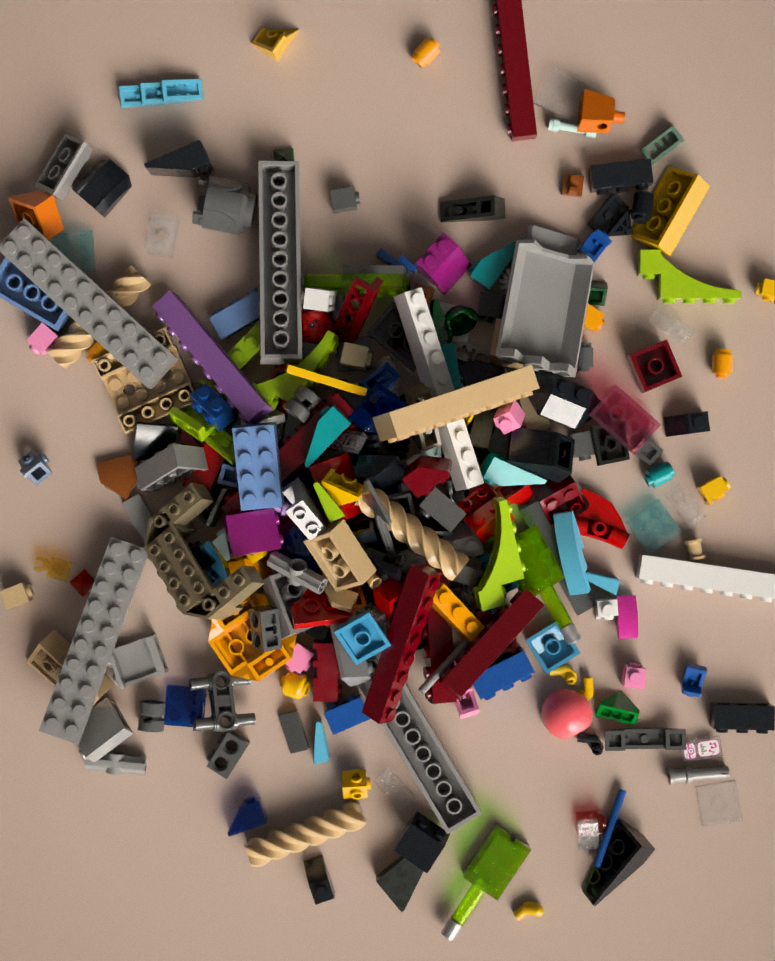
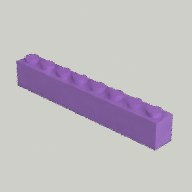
M169 290L152 306L157 311L156 317L162 323H167V330L174 337L177 336L180 339L178 343L184 350H189L192 353L191 359L197 365H202L204 368L202 372L207 378L213 379L216 382L215 388L221 394H226L228 397L226 401L231 407L237 408L241 412L239 416L245 423H259L273 410L271 405L177 294Z

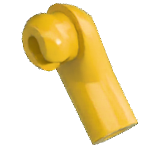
M565 664L549 673L550 676L561 675L566 680V683L570 685L577 681L575 671Z
M591 676L583 677L584 687L578 692L584 695L588 701L594 696L593 677Z

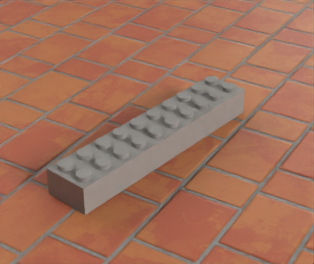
M258 161L260 364H299L302 361L299 161Z
M25 218L0 244V252L147 388L152 389L179 360Z
M113 537L110 538L40 725V732L80 744L148 558L144 548Z
M381 652L369 658V662L373 663L375 670ZM372 681L359 684L365 697H367ZM405 682L402 697L396 708L395 717L391 722L383 723L382 726L448 834L482 814L481 808Z

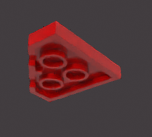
M308 588L303 593L301 599L291 607L294 629L345 623L351 617L356 616L354 607L351 613L331 607L325 591L317 594Z

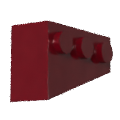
M315 639L313 642V702H337L338 697H342V684H338V676H341L333 639H324V641Z

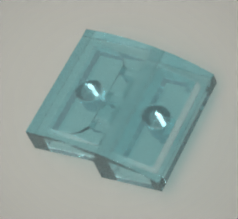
M93 231L58 233L51 238V242L83 272L96 271Z

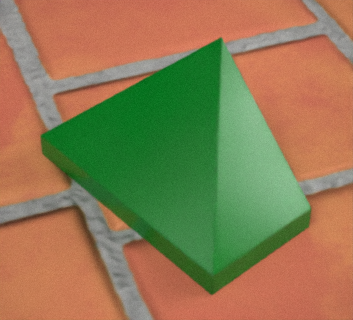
M621 690L602 700L595 716L635 725L640 710Z

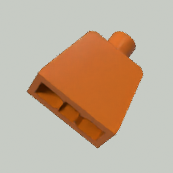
M588 89L583 90L579 101L577 132L608 133L613 122L624 123L625 112L615 110V99L613 97Z

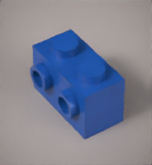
M204 383L190 394L191 406L198 414L200 413L206 422L211 426L213 425L219 432L235 421L232 407L208 384Z
M355 693L345 697V701L342 703L333 702L326 706L327 709L324 710V715L333 735L370 719L361 713L365 703L361 694L358 696Z

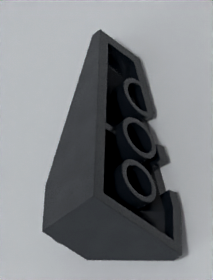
M618 818L601 866H595L591 869L582 892L592 905L596 906L641 867L655 851V848L643 834Z

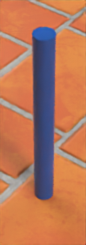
M620 788L618 790L593 861L594 866H601L627 792L626 790Z

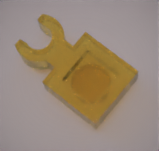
M44 556L37 557V560L43 562V567L36 566L34 567L35 571L42 572L47 570V577L65 582L68 581L73 562L52 557L51 562H49Z

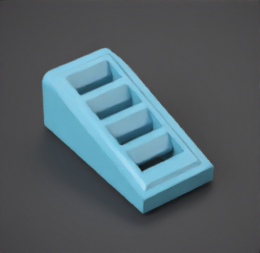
M585 571L589 582L611 594H617L620 581L618 578Z
M317 719L315 724L314 764L327 762L330 759L321 719Z

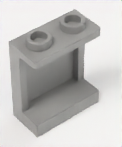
M299 477L282 488V493L292 503L286 509L287 515L309 540L314 539L327 530L322 505Z
M156 634L114 648L108 664L114 670L113 680L116 686L119 685L120 689L155 676L166 674L169 671Z

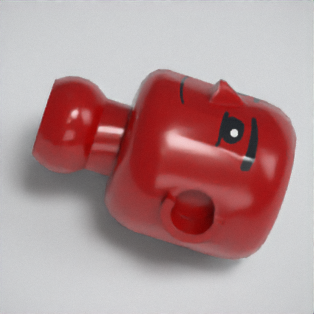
M310 309L301 311L302 342L318 345L327 331L332 330L329 314L326 311Z

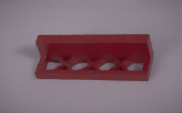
M358 276L355 277L331 331L339 337L340 341L353 344L358 338L384 280L376 277L370 284ZM359 285L367 290V292L359 294L356 286ZM357 300L359 307L353 308L350 301ZM344 314H351L353 321L347 322ZM344 327L348 335L346 336L337 331L338 328Z

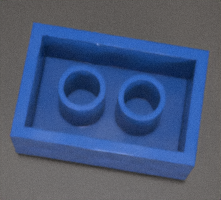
M520 646L516 648V653L508 652L498 657L473 686L480 700L483 698L489 700L496 696L495 692L501 689L507 691L514 687L513 683L519 680L524 682L532 678L531 674L535 673L525 651Z

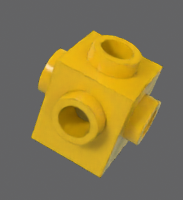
M366 769L342 771L343 798H368L367 790L371 789V777H367Z

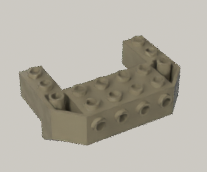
M191 483L149 519L144 549L148 554V559L157 569V575L164 581L167 586V592L174 598L176 607L182 614L204 619L223 620L242 610L241 602L265 583L254 566L242 565L218 586L213 587L185 539L196 531L192 520L212 504L214 499L205 485Z

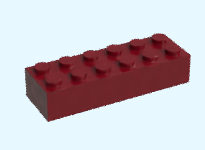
M527 588L523 592L519 590L509 601L512 605L510 607L505 605L496 615L498 620L496 622L491 620L482 631L484 635L482 637L478 635L468 647L471 650L468 653L463 651L455 660L457 665L454 668L449 666L442 674L443 680L441 684L458 700L545 606Z

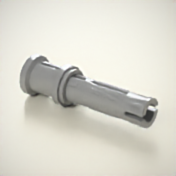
M689 766L676 769L667 767V780L669 785H673L677 782L690 784L692 780L729 779L730 774H727V772H730L728 766L692 769Z

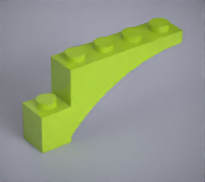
M640 250L637 252V276H643V280H654L655 276H657V300H663V304H674L675 300H683V304H694L695 300H703V304H714L715 300H723V304H734L735 300L741 299V290L714 287L687 276L661 255V250Z
M328 330L311 354L295 367L319 374L328 365V357L331 352L337 349L339 337ZM288 373L260 384L253 382L255 388L273 408L272 412L278 405L277 400L279 397L288 401L290 398L295 397L294 392L301 384L308 389L315 387L317 382Z
M503 497L493 499L496 517L493 550L480 582L476 587H473L476 605L481 611L506 605L504 598L507 597L504 586L501 585L524 579L525 565L523 560H520L519 552H521V547L515 538L514 533L517 532L514 521H511L510 516L512 507L510 502Z

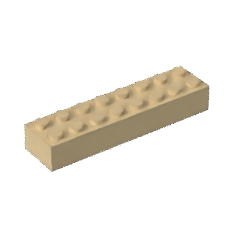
M529 365L373 417V421L380 442L388 440L389 443L531 396L533 395V390L539 389L533 366Z

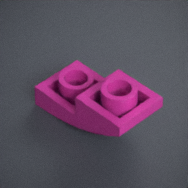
M636 595L616 596L619 616H617L615 622L618 639L638 638Z

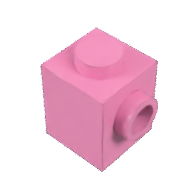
M42 322L26 341L31 344L29 348L35 354L41 353L46 355V351L53 348L55 341L60 336Z
M517 401L500 405L496 410L493 420L496 427L503 434H507L521 427L525 412Z
M298 641L294 647L293 657L285 663V668L291 673L297 672L300 674L302 670L306 672L313 663L310 659L314 655V651Z
M630 662L629 665L623 664L621 684L624 687L644 689L647 669L637 662Z

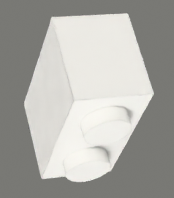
M314 287L305 288V292L303 291L301 295V304H304L303 309L326 312L335 311L337 290Z

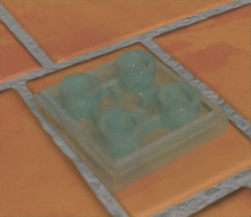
M659 499L625 522L648 555L654 553L682 532Z

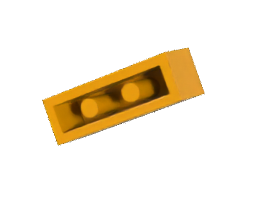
M440 583L436 590L432 607L463 640L472 642L485 627L444 583Z

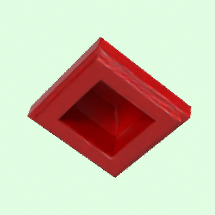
M84 569L69 583L84 597L92 589L95 580Z

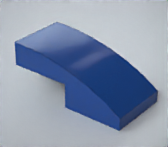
M382 248L376 253V257L387 265H403L413 274L417 271V268L403 255L396 261Z

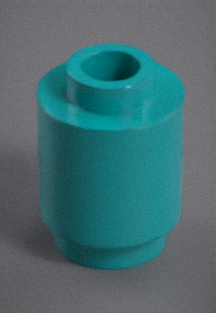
M668 461L665 463L661 462L645 470L643 478L648 486L656 488L672 480L675 472Z

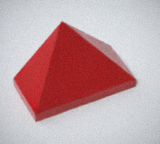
M532 485L499 486L494 489L499 497H503L510 504H528L532 495L530 488Z

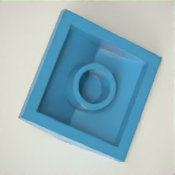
M370 611L351 617L334 630L335 635L356 665L391 646V642Z
M560 619L525 640L546 674L580 654L575 643L568 645L559 630L563 626Z

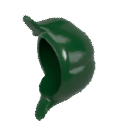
M457 305L450 308L445 314L444 327L448 334L447 343L452 341L453 336L464 335L470 332L477 322H484L485 320L480 319L474 309Z

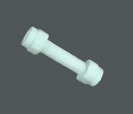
M550 118L548 130L553 132L563 130L585 134V137L595 138L597 134L577 132V124L560 122V119Z

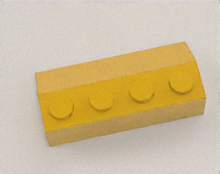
M668 166L653 192L654 201L651 220L644 224L636 223L632 229L633 235L629 236L652 250H661L662 254L671 256L710 186L698 174Z

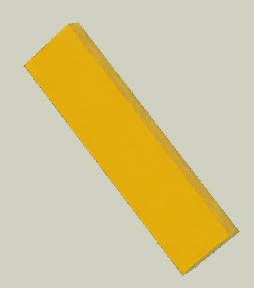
M286 364L285 373L360 396H366L367 388Z

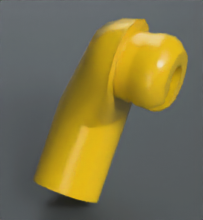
M526 901L513 914L520 921L527 914L541 917L544 909L537 902Z

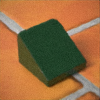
M592 280L588 300L590 305L605 306L608 290L607 282Z

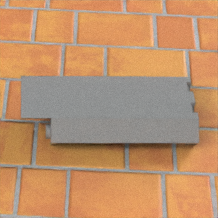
M528 225L526 238L524 240H516L495 354L502 362L512 364V362L523 364V367L532 365L534 371L546 370L550 372L549 374L560 377L576 376L595 262L587 254L577 252L580 244L578 238L535 225Z

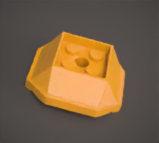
M254 592L241 602L243 609L223 620L212 619L208 642L230 675L258 682L292 659L297 634L284 639L281 638V649L268 652L254 649L252 640L248 636L251 630L249 608L269 605L265 594Z

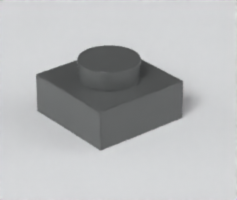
M646 438L634 454L651 466L663 450L649 438Z

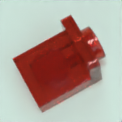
M600 810L575 812L578 834L592 832L603 834V828H606V818L602 816Z

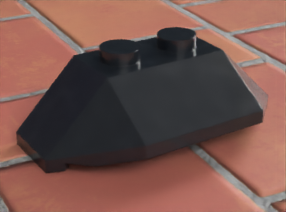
M535 372L539 389L533 390V395L528 396L539 416L571 429H576L595 417L600 399L591 389L557 375Z

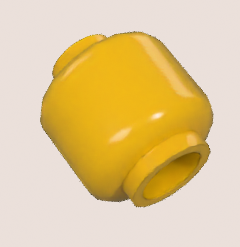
M289 671L281 677L279 685L282 687L284 695L299 700L303 696H307L311 682L305 674L291 673Z

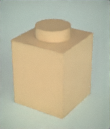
M26 581L0 591L6 610L34 600L32 597L34 591Z

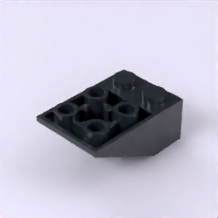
M526 428L515 429L510 432L507 463L553 482L560 483L572 474L575 439L558 432Z

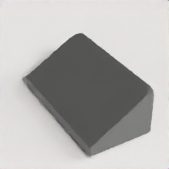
M298 710L278 715L290 753L308 750L310 746Z

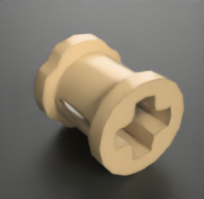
M702 538L684 541L689 553L688 561L706 557L701 548Z

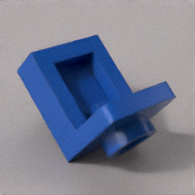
M596 229L590 233L577 252L587 254L595 262L604 249L611 244L612 240L607 233Z
M690 663L686 664L680 682L682 694L701 698L707 667Z

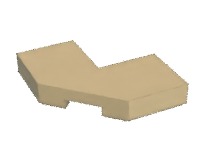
M328 580L324 591L331 607L351 613L357 601L358 593L347 589L336 592Z

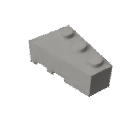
M179 443L169 444L167 448L156 452L153 457L142 461V464L135 468L139 489L143 491H158L175 484L176 479L185 475V478L192 477V472L196 470H202L203 472L209 470L204 447L179 445Z

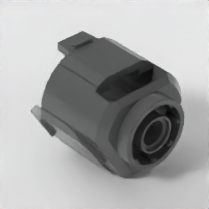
M201 174L199 184L208 185L206 196H199L197 211H193L192 223L200 225L204 229L235 235L241 234L244 231V227L251 228L257 193H251L249 184L239 180Z

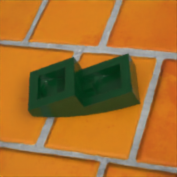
M438 299L431 300L430 315L440 343L445 341V337L438 321L445 319Z

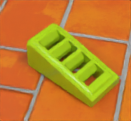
M314 482L313 487L328 521L332 522L344 517V512L322 485Z

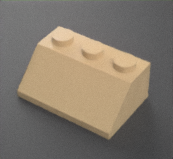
M344 519L330 523L326 526L327 530L314 539L309 540L306 538L303 541L336 592L364 584L377 571Z

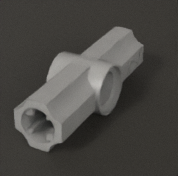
M273 551L267 560V566L285 575L288 583L293 586L302 585L317 594H321L328 583L327 578L307 568V563L302 559H291L278 551Z
M110 751L95 763L89 759H84V767L88 770L106 771L107 774L113 775L124 773L145 775L147 757Z

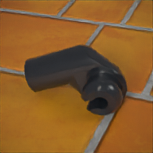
M581 732L577 734V742L587 743L594 755L602 754L604 746L597 735Z

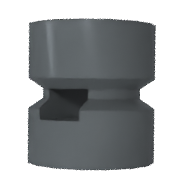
M301 384L294 392L295 397L290 398L283 408L304 424L311 415L310 410H315L322 400Z
M158 700L140 701L139 713L142 716L138 718L139 731H164L165 719L162 718V715L165 714L166 702Z

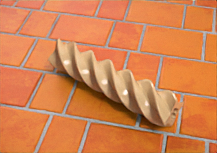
M130 265L125 270L124 277L113 281L110 291L106 293L125 309V307L132 305L137 300L139 292L147 290L151 284ZM74 322L70 325L68 333L57 338L53 349H49L46 352L60 366L67 370L69 364L76 362L81 357L83 350L91 347L96 340L77 322Z
M374 488L392 520L391 524H387L388 530L392 531L398 541L409 544L410 549L414 553L425 556L426 561L432 567L441 569L445 577L453 581L469 561L468 556L462 552L455 551L450 542L439 539L433 529L422 526L420 520L415 515L406 513L402 505L395 501H389L384 491ZM361 496L354 505L359 506L366 516L375 518L374 511L362 500Z
M348 802L340 810L329 809L321 817H308L303 824L292 823L284 831L273 830L265 838L254 837L244 847L251 866L259 867L267 864L271 859H282L290 852H301L309 845L322 844L328 838L341 837L346 831H357L364 827L366 820L360 803Z

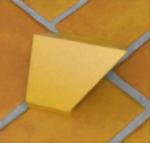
M262 27L251 44L277 62L299 29H265Z
M332 468L321 482L338 506L358 501L363 493L364 485L359 483L357 479L353 480L345 477L343 473L342 475L337 474Z

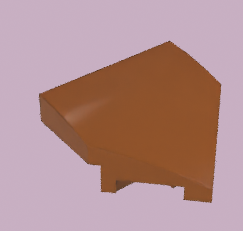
M132 454L96 463L100 483L106 489L115 492L127 500L130 491L138 482L135 468L139 466L138 460L132 459Z

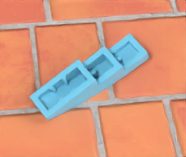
M201 79L161 80V82L140 83L139 85L118 87L120 108L157 106L203 100Z
M573 510L554 513L553 518L559 556L569 594L589 593L591 588L585 573L587 564L582 552L584 544Z

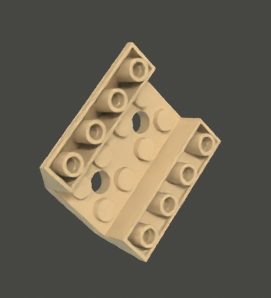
M166 327L151 334L179 360L170 368L171 377L169 379L161 378L152 389L147 388L110 353L91 360L99 379L103 380L116 408L117 418L124 434L136 430V422L151 423L169 415V410L173 406L182 409L192 404L190 394L195 391L194 385ZM129 384L135 387V392L131 396L126 395L124 391L125 387Z

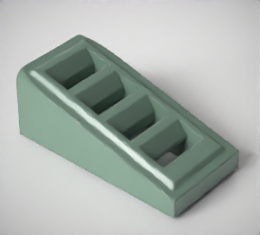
M671 125L640 150L646 159L651 158V165H653L685 140L674 125ZM669 132L677 140L676 143H673L667 135ZM664 137L669 143L670 147L668 149L660 140ZM656 142L663 149V153H660L654 144ZM649 147H651L657 155L655 159L647 150Z

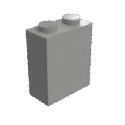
M106 697L92 708L80 744H78L80 747L79 753L85 760L89 759L95 763L133 734L114 701Z

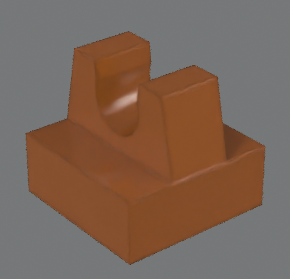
M564 174L561 195L582 197L584 176Z

